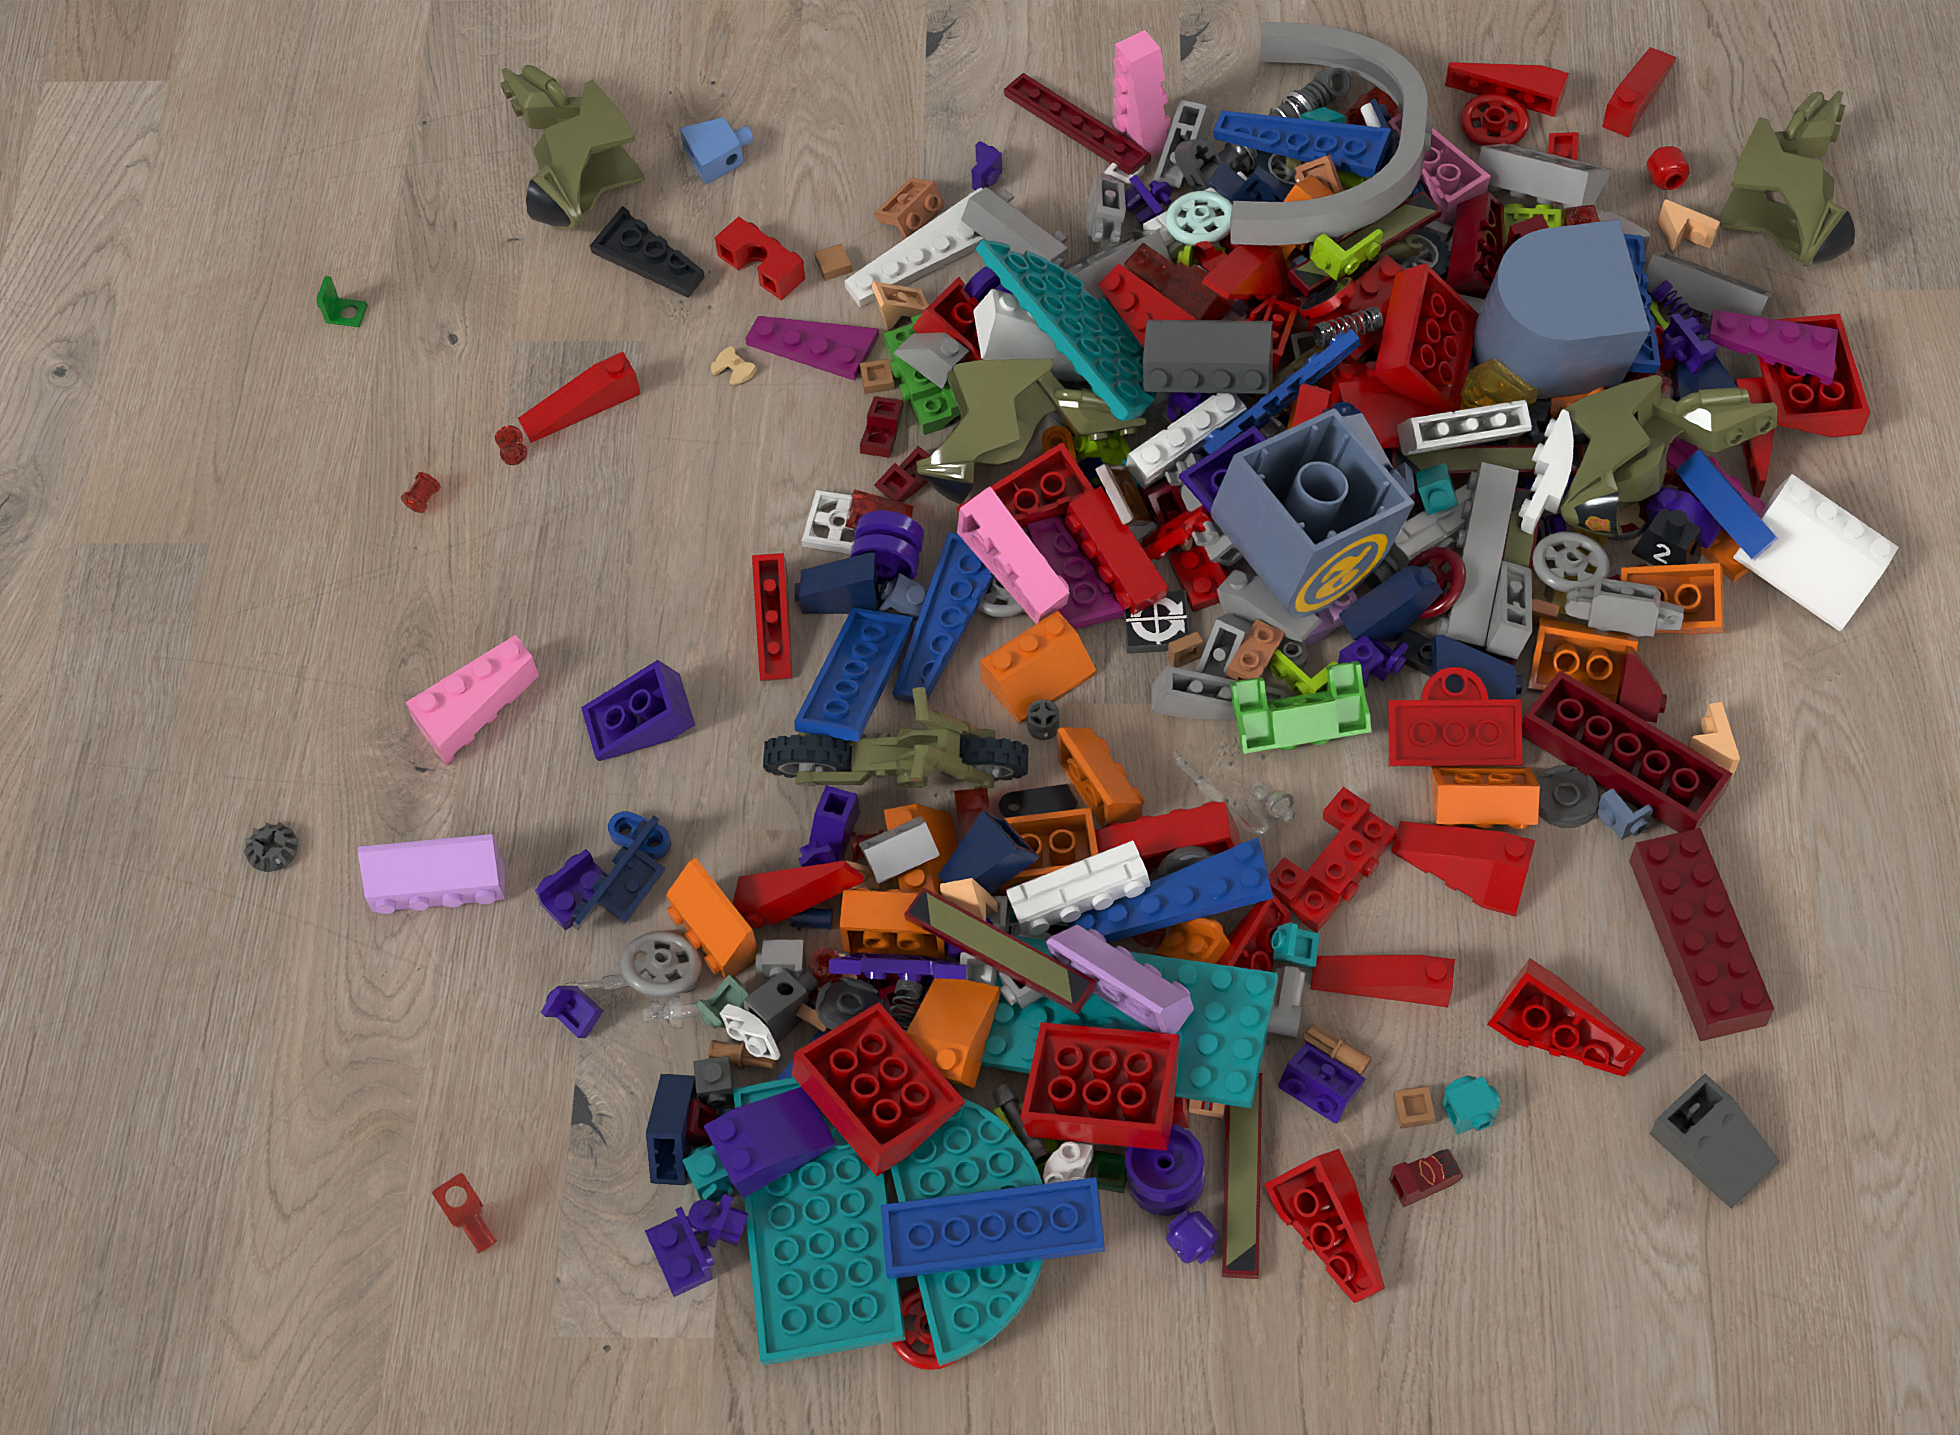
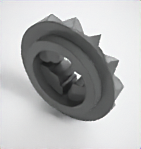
M266 822L265 827L260 829L254 828L253 835L246 839L244 853L250 865L255 869L264 872L277 871L287 866L294 859L298 850V841L291 828L285 827L280 822L277 825H271ZM274 840L278 847H272L266 852L263 846L264 843L270 844Z

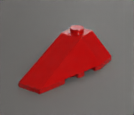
M1239 244L1202 281V284L1226 299L1248 300L1249 296L1253 295L1259 300H1265L1268 294H1272V298L1281 300L1292 291L1291 282L1287 278L1288 271L1283 251L1278 245Z
M1400 821L1391 853L1424 873L1430 872L1445 881V885L1454 891L1458 889L1473 898L1472 902L1478 906L1516 916L1536 840L1501 831Z
M1274 893V898L1257 902L1230 932L1227 939L1231 944L1216 964L1273 972L1271 971L1274 962L1272 937L1278 926L1289 923L1291 916Z
M1531 958L1528 959L1514 978L1487 1023L1488 1026L1515 1044L1527 1048L1529 1045L1549 1051L1550 1055L1557 1057L1563 1055L1582 1061L1584 1065L1623 1077L1627 1075L1645 1051L1641 1044L1561 978Z
M1340 1149L1318 1155L1264 1184L1279 1217L1287 1226L1292 1225L1304 1239L1302 1244L1309 1251L1313 1250L1326 1264L1325 1270L1353 1303L1385 1289L1356 1183Z

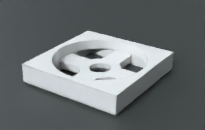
M816 490L801 540L802 547L850 554L851 546L855 541H841L842 533L848 529L855 530L856 523L859 520L857 517H851L849 513L850 505L855 506L863 514L876 510V499ZM837 504L836 509L830 513L820 512L827 506ZM841 517L845 520V523L841 526H836L833 523L834 519ZM814 524L828 526L830 531L827 539L816 536L813 531Z

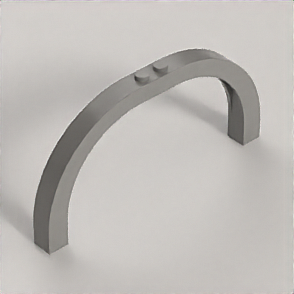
M1263 22L1261 62L1306 63L1343 68L1347 72L1369 80L1383 89L1398 106L1402 116L1401 137L1397 151L1390 162L1372 178L1348 190L1303 201H1233L1230 218L1231 244L1289 245L1314 242L1323 233L1329 238L1341 236L1363 228L1386 216L1411 194L1422 174L1425 151H1431L1433 117L1427 116V91L1420 74L1401 54L1385 44L1362 34L1316 24Z

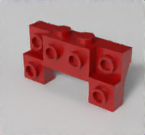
M1342 787L1326 806L1322 818L1340 832L1310 868L1305 872L1283 857L1268 875L1272 892L1280 902L1291 910L1304 925L1318 933L1344 900L1349 902L1355 896L1361 879L1364 876L1369 878L1374 873L1379 864L1377 860L1394 841L1397 832L1396 828L1370 812L1371 805L1345 787Z

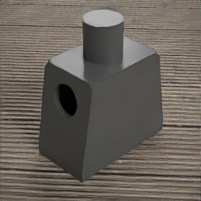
M782 971L744 998V1010L754 1014L767 1026L777 1045L803 1020L796 1016V1013L803 1003L809 1006V995L819 987L816 978L808 971H805L797 979L787 971Z

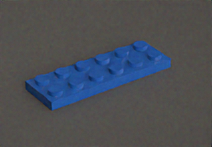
M852 607L794 720L795 731L859 742L914 627L913 617Z
M1096 1177L881 1205L885 1266L888 1279L1105 1252Z

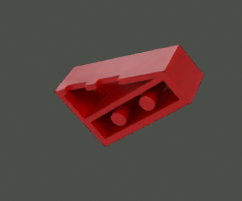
M1269 297L1255 308L1245 321H1273L1274 379L1299 307Z

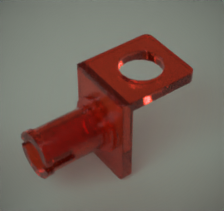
M463 1173L457 1174L433 1190L434 1198L449 1219L453 1229L462 1227L477 1249L478 1254L497 1242V1239L494 1238L480 1216L483 1213L484 1205ZM454 1186L463 1188L467 1194L466 1202L460 1207L450 1206L445 1199L447 1191Z

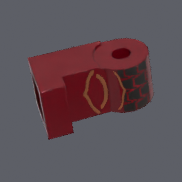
M1445 1149L1409 1164L1403 1162L1393 1166L1389 1180L1404 1208L1456 1184L1462 1179L1463 1174L1451 1151Z

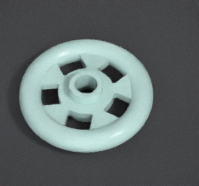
M1212 191L1187 193L1175 200L1167 210L1165 218L1167 230L1176 240L1187 245L1195 246L1200 241H1208L1211 244L1224 239L1231 232L1230 218L1233 204L1219 193ZM1196 203H1208L1207 206H1195ZM1222 209L1224 215L1216 217L1215 210ZM1182 210L1188 211L1186 218L1178 217ZM1213 224L1218 227L1214 231L1208 232L1213 227ZM1188 225L1193 232L1189 233L1183 229Z

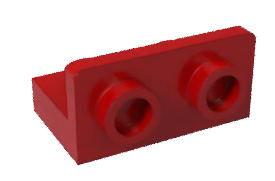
M1197 546L1189 551L1185 550L1169 556L1170 566L1182 590H1186L1187 601L1193 612L1220 603L1217 588L1230 574L1226 568L1222 569L1220 563L1210 561L1204 546Z

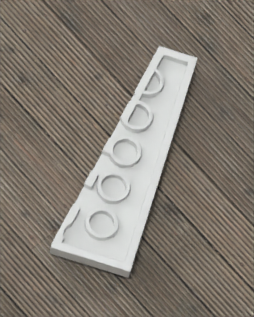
M982 187L970 193L960 202L846 279L845 288L858 306L861 308L876 300L871 287L874 281L905 286L975 251L980 241L986 239L961 221L969 198L981 191Z

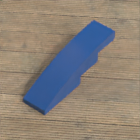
M1700 449L1676 470V473L1752 560L1757 559L1779 539L1760 518V515L1742 497V494Z

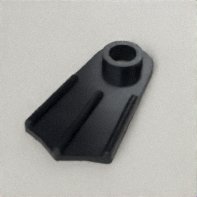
M1068 784L1008 792L1001 797L999 810L1003 816L1010 818L1074 810L1078 801L1072 794ZM1010 804H1017L1020 808L1018 810H1011L1008 806Z

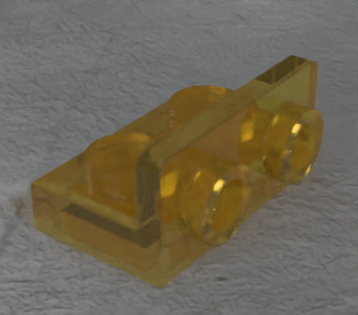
M1493 358L1469 370L1461 391V395L1477 407L1525 400L1528 406L1536 402L1539 391Z

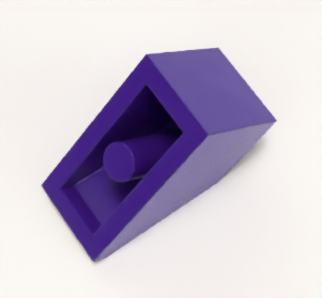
M1662 486L1660 491L1654 495L1646 506L1650 524L1661 509L1669 511L1681 510L1686 513L1688 521L1702 529L1701 547L1709 549L1723 529L1706 507L1687 492Z

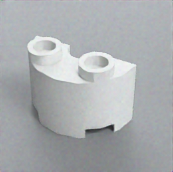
M1074 1142L1062 1144L1058 1150L1053 1152L1045 1164L1043 1184L1085 1179L1093 1162V1145Z

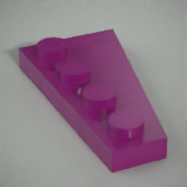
M1713 309L1708 339H1712L1715 344L1747 355L1749 352L1759 355L1763 358L1762 361L1772 365L1778 362L1793 368L1792 372L1804 377L1806 373L1821 378L1820 382L1830 386L1832 383L1838 329Z
M1057 516L1027 524V531L1032 543L1045 557L1056 575H1060L1068 584V591L1070 593L1067 604L1058 611L1074 629L1124 617L1123 608L1112 598L1106 584L1100 581L1093 571V566L1087 558L1083 557L1078 550L1077 543Z

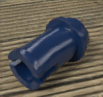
M808 908L791 917V927H797V931H801V928L831 930L833 909Z

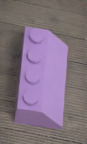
M493 834L358 847L364 895L372 912L390 914L395 910L402 909L422 911L434 906L454 908L465 903L491 904L497 900H505V863Z
M1075 925L1051 936L1046 942L1054 959L1096 981L1097 987L1093 992L1095 995L1153 1032L1176 1034L1194 1010L1190 992L1186 987L1176 981H1173L1171 984L1161 978L1162 974L1155 967L1147 963L1142 966L1134 961V957L1129 951L1121 946H1117L1115 949L1106 943L1103 935L1092 928L1087 931L1081 926Z

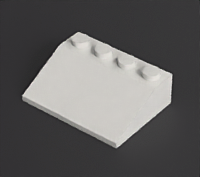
M1791 474L1774 491L1760 514V518L1779 539L1755 560H1752L1741 547H1739L1733 558L1829 625L1841 631L1884 573L1899 547Z

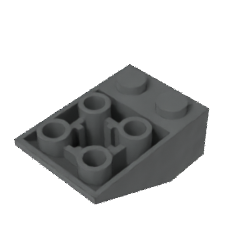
M1707 1074L1701 1076L1656 1119L1650 1132L1652 1137L1731 1209L1780 1162L1734 1099Z

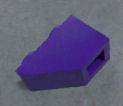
M826 785L814 814L809 843L818 841L821 847L829 844L837 862L842 860L860 814L858 795L856 793Z

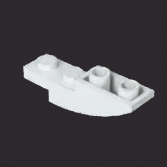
M1562 409L1557 420L1553 418L1550 420L1544 434L1548 439L1545 445L1538 444L1532 461L1537 462L1533 473L1537 477L1531 488V491L1535 492L1532 500L1525 499L1518 515L1523 518L1520 530L1531 535L1544 509L1554 514L1557 513L1571 472L1574 440L1569 412Z

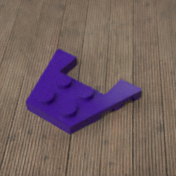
M856 952L845 955V957L839 956L829 960V973L861 975V972H863L866 978L886 979L887 973H898L897 976L901 980L911 981L921 980V974L932 975L934 978L966 979L967 965H956L955 962L942 961V959L924 955Z

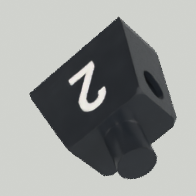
M1661 509L1631 553L1654 566L1698 564L1701 559L1702 529L1688 521L1686 513L1681 510L1669 511Z

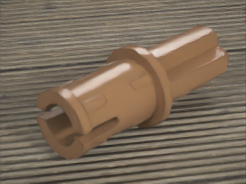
M1312 1024L1304 1035L1303 1039L1305 1042H1308L1361 1076L1372 1060L1371 1056L1346 1043V1038L1342 1037L1339 1039L1316 1024Z
M712 1040L709 1045L708 1059L728 1056L730 1064L737 1065L739 1069H744L745 1065L775 1069L778 1060L756 1057L750 1054L746 1049L744 1041L741 1044Z

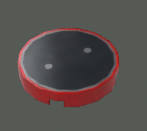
M1351 277L1339 279L1305 300L1298 308L1299 313L1306 321L1318 319L1340 307V304L1343 303L1341 299L1345 295L1351 298L1355 294L1357 286Z

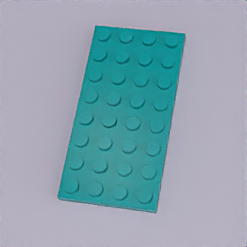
M1012 935L1052 957L1046 943L1047 940ZM1130 952L1134 957V961L1142 966L1145 963L1152 965L1162 974L1161 978L1171 984L1173 981H1176L1190 992L1194 1010L1176 1033L1180 1037L1175 1097L1252 1109L1279 979L1278 974L1275 972ZM998 973L995 986L1001 988L1004 984ZM1001 992L989 1038L985 1043L986 1048L981 1059V1066L1030 1074L1041 1022L1144 1032L1153 1031L1092 993L1079 1014H1076L1044 995L1025 1009H1022L1017 1002L1011 1006Z
M792 1077L734 1088L735 1108L801 1086ZM818 1106L817 1108L837 1146L744 1198L745 1212L749 1213L746 1221L759 1354L760 1362L763 1365L906 1340L898 1278L888 1279L886 1275L881 1205L889 1204L885 1172L876 1177Z

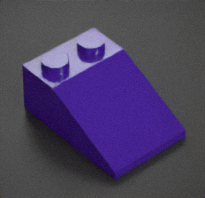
M1254 425L1179 474V479L1211 514L1214 499L1234 454L1267 439Z
M656 660L581 707L594 755L598 761L670 741L695 725L680 674L659 660Z
M802 1087L734 1108L704 1125L732 1184L743 1198L837 1146L817 1106Z

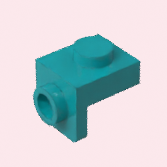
M1292 922L1278 926L1272 937L1273 960L1309 969L1316 967L1320 934L1298 929V924Z

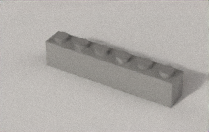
M1481 462L1476 472L1471 471L1467 483V490L1471 491L1470 501L1465 500L1461 513V519L1466 520L1464 530L1459 529L1455 548L1460 549L1459 555L1466 568L1465 586L1459 599L1447 610L1446 618H1441L1437 635H1444L1479 651H1482L1485 646L1519 470Z

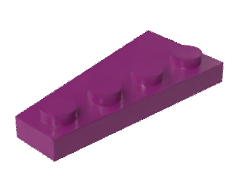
M758 316L745 339L748 346L855 381L860 372V363L867 360L879 338V329Z

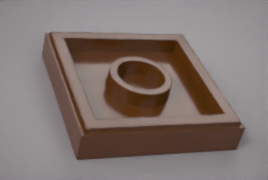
M1103 464L1095 469L1123 525L1146 526L1153 522V517L1126 466Z

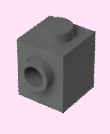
M728 1056L693 1061L696 1092L699 1101L711 1108L735 1104L733 1072Z

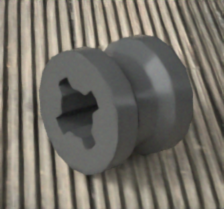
M1386 555L1379 566L1364 580V583L1373 590L1400 571V568L1393 558Z
M1041 699L1029 706L1027 710V728L1032 737L1038 740H1048L1056 736L1060 722L1059 710L1055 703Z

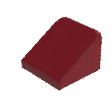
M691 1099L686 1131L689 1142L694 1147L712 1144L704 1125L715 1120L716 1110L697 1099Z

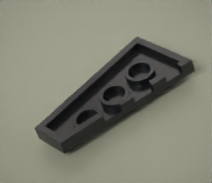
M624 206L619 209L590 245L591 253L687 298L691 296L705 278L704 271L679 250L672 249L664 238L652 233L644 222L632 217L630 211Z

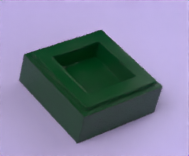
M1095 1151L1090 1178L1096 1177L1098 1189L1125 1193L1127 1181L1126 1155Z

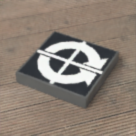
M1186 590L1167 591L1164 599L1135 615H1132L1128 608L1124 610L1127 653L1168 651V644L1190 634Z

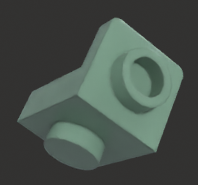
M728 975L708 1000L699 999L695 1005L703 1012L701 1018L709 1026L715 1029L717 1027L726 1028L720 1012L727 1004L744 1009V998L750 995L751 992L735 976Z

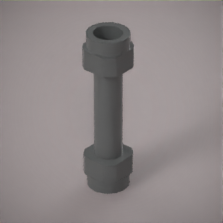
M1004 1084L998 1087L992 1093L997 1106L1001 1108L1002 1112L1005 1111L1035 1165L1042 1164L1050 1157L1042 1138L1028 1137L1020 1118L1019 1098L1011 1085Z

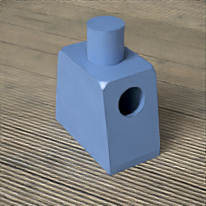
M718 118L680 128L683 148L705 185L742 165L744 162L742 146L754 141L748 126L733 131L725 118Z

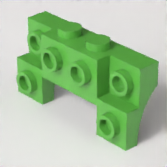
M919 314L911 317V325L885 332L883 335L884 344L892 360L889 362L894 379H900L902 384L899 385L902 398L904 402H910L921 430L926 435L942 430L947 423L959 416L960 412L950 384L941 389L894 354L902 343L913 333H917L912 327L921 316Z
M1358 661L1326 666L1328 691L1267 701L1265 681L1262 677L1230 682L1233 713L1236 717L1239 748L1242 753L1246 754L1276 748L1292 750L1297 748L1299 744L1312 743L1322 745L1330 742V739L1372 732L1361 664Z

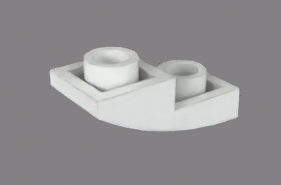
M727 1004L723 1008L720 1015L731 1038L738 1041L743 1040L746 1049L756 1057L779 1059L781 1055L771 1032L758 1017L734 1005Z

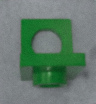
M331 276L324 277L317 295V306L321 309L325 322L328 324L360 327L368 306L367 302L339 298ZM348 307H354L358 310L357 314L352 318H343L341 316L342 311Z

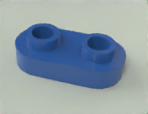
M629 811L615 814L608 823L611 840L621 847L624 845L629 848L636 839L632 836L634 830L643 819L647 822L650 820ZM658 824L639 850L652 859H659L665 856L671 847V840L667 829ZM625 829L631 830V832L627 835L621 834V832ZM653 842L660 843L657 847H650V844Z

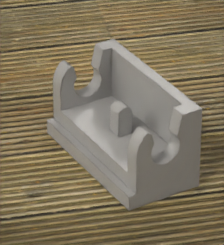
M921 816L859 843L878 884L940 856L928 826Z

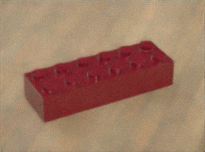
M1559 670L1524 715L1522 722L1523 738L1567 765L1577 767V771L1585 776L1587 774L1592 776L1595 782L1610 790L1613 788L1621 798L1639 809L1649 804L1653 809L1651 816L1678 833L1697 829L1702 825L1725 793L1733 774Z
M1701 828L1636 842L1629 862L1699 1040L1705 1041L1766 1026L1774 1011V1006Z

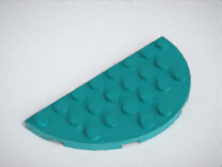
M981 240L975 250L983 258V263L996 273L1001 279L1000 282L1003 287L1011 291L1019 300L1020 307L1031 314L1036 320L1038 328L1047 333L1054 341L1056 349L1071 361L1074 370L1092 386V391L1106 402L1111 408L1112 415L1121 421L1132 420L1142 415L1156 398L1157 392H1144V348L1116 309L1103 297H1100L1099 300L1094 298L1083 289L1085 283L1057 264L1028 250L1024 254L1011 251L1009 244Z
M963 1098L965 1105L909 1156L891 1167L899 1202L1040 1185L1043 1183L1030 1153L1011 1132L1010 1128L993 1113ZM1045 1260L918 1275L917 1279L939 1366L956 1361L978 1350L1003 1331L1018 1315L1029 1299L1038 1282Z

